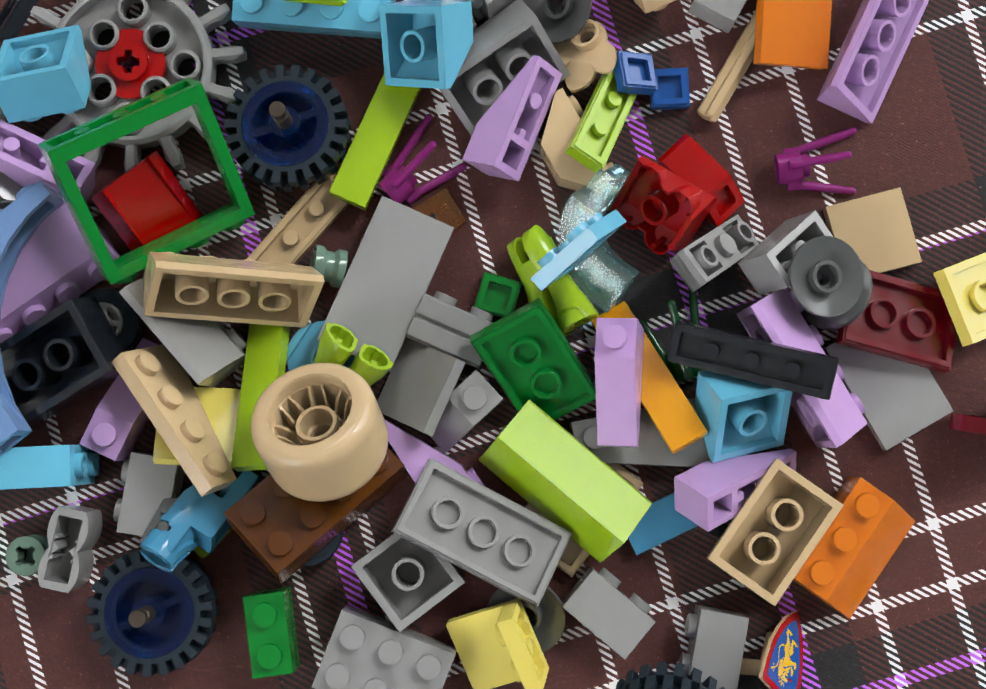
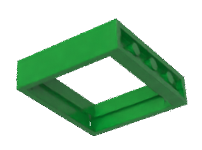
M189 77L38 144L100 275L111 285L114 283L123 284L135 279L139 274L138 272L145 269L149 252H173L176 254L188 247L197 248L203 246L210 241V236L223 230H235L245 223V219L255 215L203 85ZM192 106L232 203L113 260L67 162Z

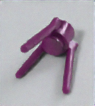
M427 114L393 163L383 172L384 178L377 183L393 201L400 204L407 200L412 205L421 195L467 169V165L461 163L414 189L418 180L411 173L436 148V142H429L406 167L402 164L432 121L433 116L431 114Z
M850 128L797 147L782 149V153L774 155V171L777 184H786L787 191L809 190L854 195L856 189L853 187L803 181V178L810 177V166L850 159L852 157L850 151L808 157V154L803 153L853 136L857 133V129Z

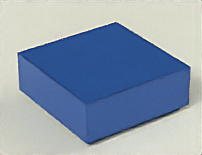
M626 51L617 52L614 73L618 93L650 96L658 90L652 54Z
M688 68L654 69L658 90L651 96L649 95L650 111L689 109Z

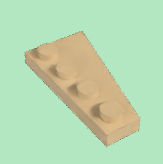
M164 344L121 352L111 363L201 497L228 487L236 480L235 474L186 370Z

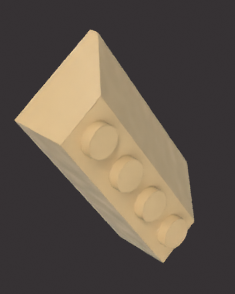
M149 252L144 272V316L306 328L324 285V275L312 266L295 265L293 263L280 264L258 262L252 259L217 258L209 255L192 256L175 254L173 252Z

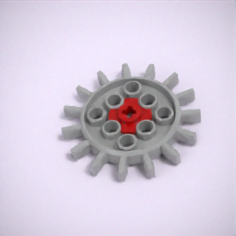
M76 0L77 3L63 18L57 17L48 9L34 5L30 12L45 27L55 30L79 24L91 81V89L86 107L75 113L66 114L43 136L44 139L48 140L149 95L151 90L157 85L168 87L188 77L202 83L209 102L210 99H216L226 104L231 103L235 105L237 101L233 96L235 90L231 87L215 84L217 65L236 64L246 61L247 52L242 46L231 45L214 48L209 32L232 19V11L227 3L213 8L200 17L189 7L192 0ZM135 3L143 4V12L138 18H127V10L131 5ZM106 29H113L114 38L112 42L103 46L99 45L98 37L100 33ZM167 31L170 33V39L165 46L160 48L153 47L152 40L158 32ZM186 59L195 60L196 68L192 74L188 76H180L178 74L181 62ZM135 60L139 61V66H134ZM128 67H132L131 73L127 71ZM103 83H110L112 87L110 95L104 100H96L95 91L97 87ZM189 106L83 154V158L96 163L97 169L108 145L125 148L124 169L127 171L141 161L142 149L161 145L166 160L174 169L180 171L185 169V164L175 139L191 127L195 128L202 138L205 139L193 107Z

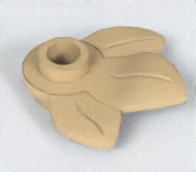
M588 19L584 28L574 38L562 43H553L570 73V76L565 78V83L572 93L587 88L594 80L597 72L600 74H611L617 62L616 49L608 42V34L604 26L592 19Z

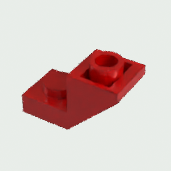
M684 134L658 159L662 167L718 199L706 216L707 221L716 227L720 226L745 202L731 175L687 134Z

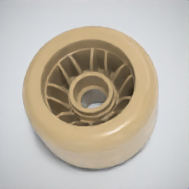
M313 363L292 369L277 378L265 389L253 410L251 436L255 448L274 481L285 492L294 497L307 501L324 502L348 496L367 484L378 472L385 459L388 448V430L374 393L363 377L345 366L334 363Z

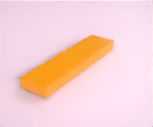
M623 301L597 318H635L626 302ZM597 318L591 321L595 330ZM644 332L641 404L671 453L675 454L708 435V431Z

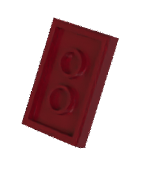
M869 270L873 283L870 301L863 313L855 321L838 329L836 344L942 373L951 371L956 329L940 290Z

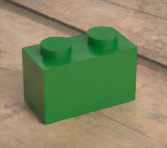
M291 587L252 591L243 596L252 678L294 673L300 666Z

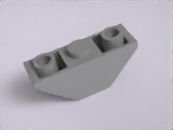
M737 214L679 251L670 262L693 293L745 257L759 243L755 239L752 228L743 222Z

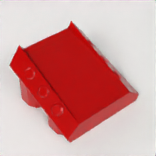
M157 151L136 163L91 198L97 205L99 212L110 222L131 251L197 220L202 215Z
M642 155L626 180L610 212L617 210L627 221L623 224L626 229H639L644 232L646 246L655 254L662 255L670 250L679 252L694 239V235L718 199Z

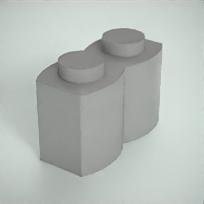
M73 504L59 506L54 511L47 529L49 548L44 552L38 567V582L41 588L70 593L86 585L92 574L94 564L92 548L97 543L102 531L103 520L101 510Z

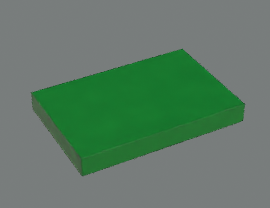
M540 297L470 335V343L518 412L530 399L552 419L557 420L596 399L594 380Z

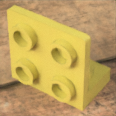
M516 598L448 620L446 624L447 630L473 689H492L516 681L518 683L522 682L524 689H544L549 666L521 599Z

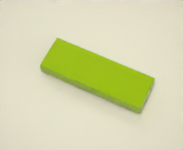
M614 70L611 74L601 75L565 150L566 154L596 174L604 169L637 94L618 93Z

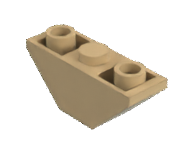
M560 88L555 91L539 153L558 186L612 200L618 196L621 190L618 184L622 183L621 176L612 162L605 164L604 169L596 174L565 153L583 111L577 99L573 95L568 97L564 89Z

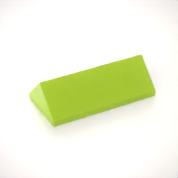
M530 399L479 459L482 464L547 519L572 532L570 538L599 563L626 542L652 505L648 498Z

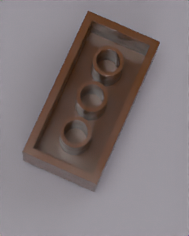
M387 448L381 467L367 484L348 496L324 502L307 501L294 497L285 492L269 475L225 511L224 514L229 526L282 584L403 479L404 464Z

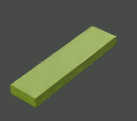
M383 74L329 190L330 196L366 211L377 183L383 174L421 91L420 87L385 85V76Z
M249 324L231 468L237 472L268 470L253 443L251 419L254 407L261 394L273 381L285 374L290 327Z

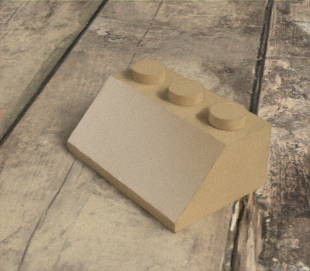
M775 458L711 550L707 559L759 597L776 606L844 505Z

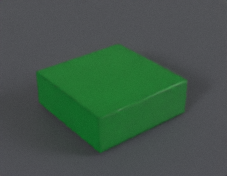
M484 272L474 307L499 318L514 312L522 282Z

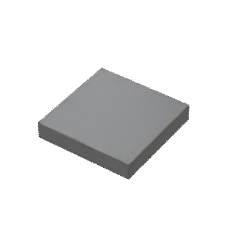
M406 338L377 400L382 414L433 436L465 362Z

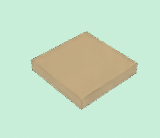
M901 187L830 205L822 209L828 230L832 236L849 244L869 270L884 273L922 262Z

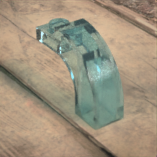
M619 164L605 171L600 169L593 176L587 188L584 186L570 195L561 217L560 245L568 240L566 236L583 221L587 222L598 212L603 217L605 216L609 205L629 176V171ZM607 240L569 272L571 278L585 296L606 313L620 303L640 273L617 256Z

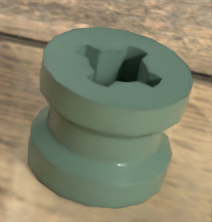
M316 244L311 256L310 266L324 275V282L329 283L332 288L340 289L345 277L348 252L342 249L335 252L328 251L325 246Z
M33 534L18 537L12 541L5 555L6 564L9 569L20 576H30L38 573L40 560L44 552L49 548L47 537ZM23 549H25V550L27 551V553H26L27 558H26L25 560H24V558H25V557H24L25 551H24Z

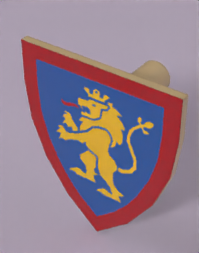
M793 611L784 616L773 632L766 633L760 659L742 658L740 674L759 676L758 678L769 689H800L803 671V641L799 611Z

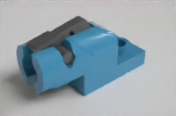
M243 471L238 479L222 489L220 497L214 493L201 497L195 486L192 485L183 491L178 498H164L140 539L141 555L159 569L172 572L197 545L211 554L231 528L224 512L258 485L259 476L251 471Z

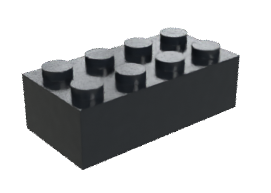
M95 296L69 299L0 343L5 377L15 404L31 429L120 375L111 362L121 352H126Z

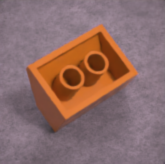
M848 476L833 497L844 506L793 579V581L848 619L852 617L915 523V520L895 500L863 478Z

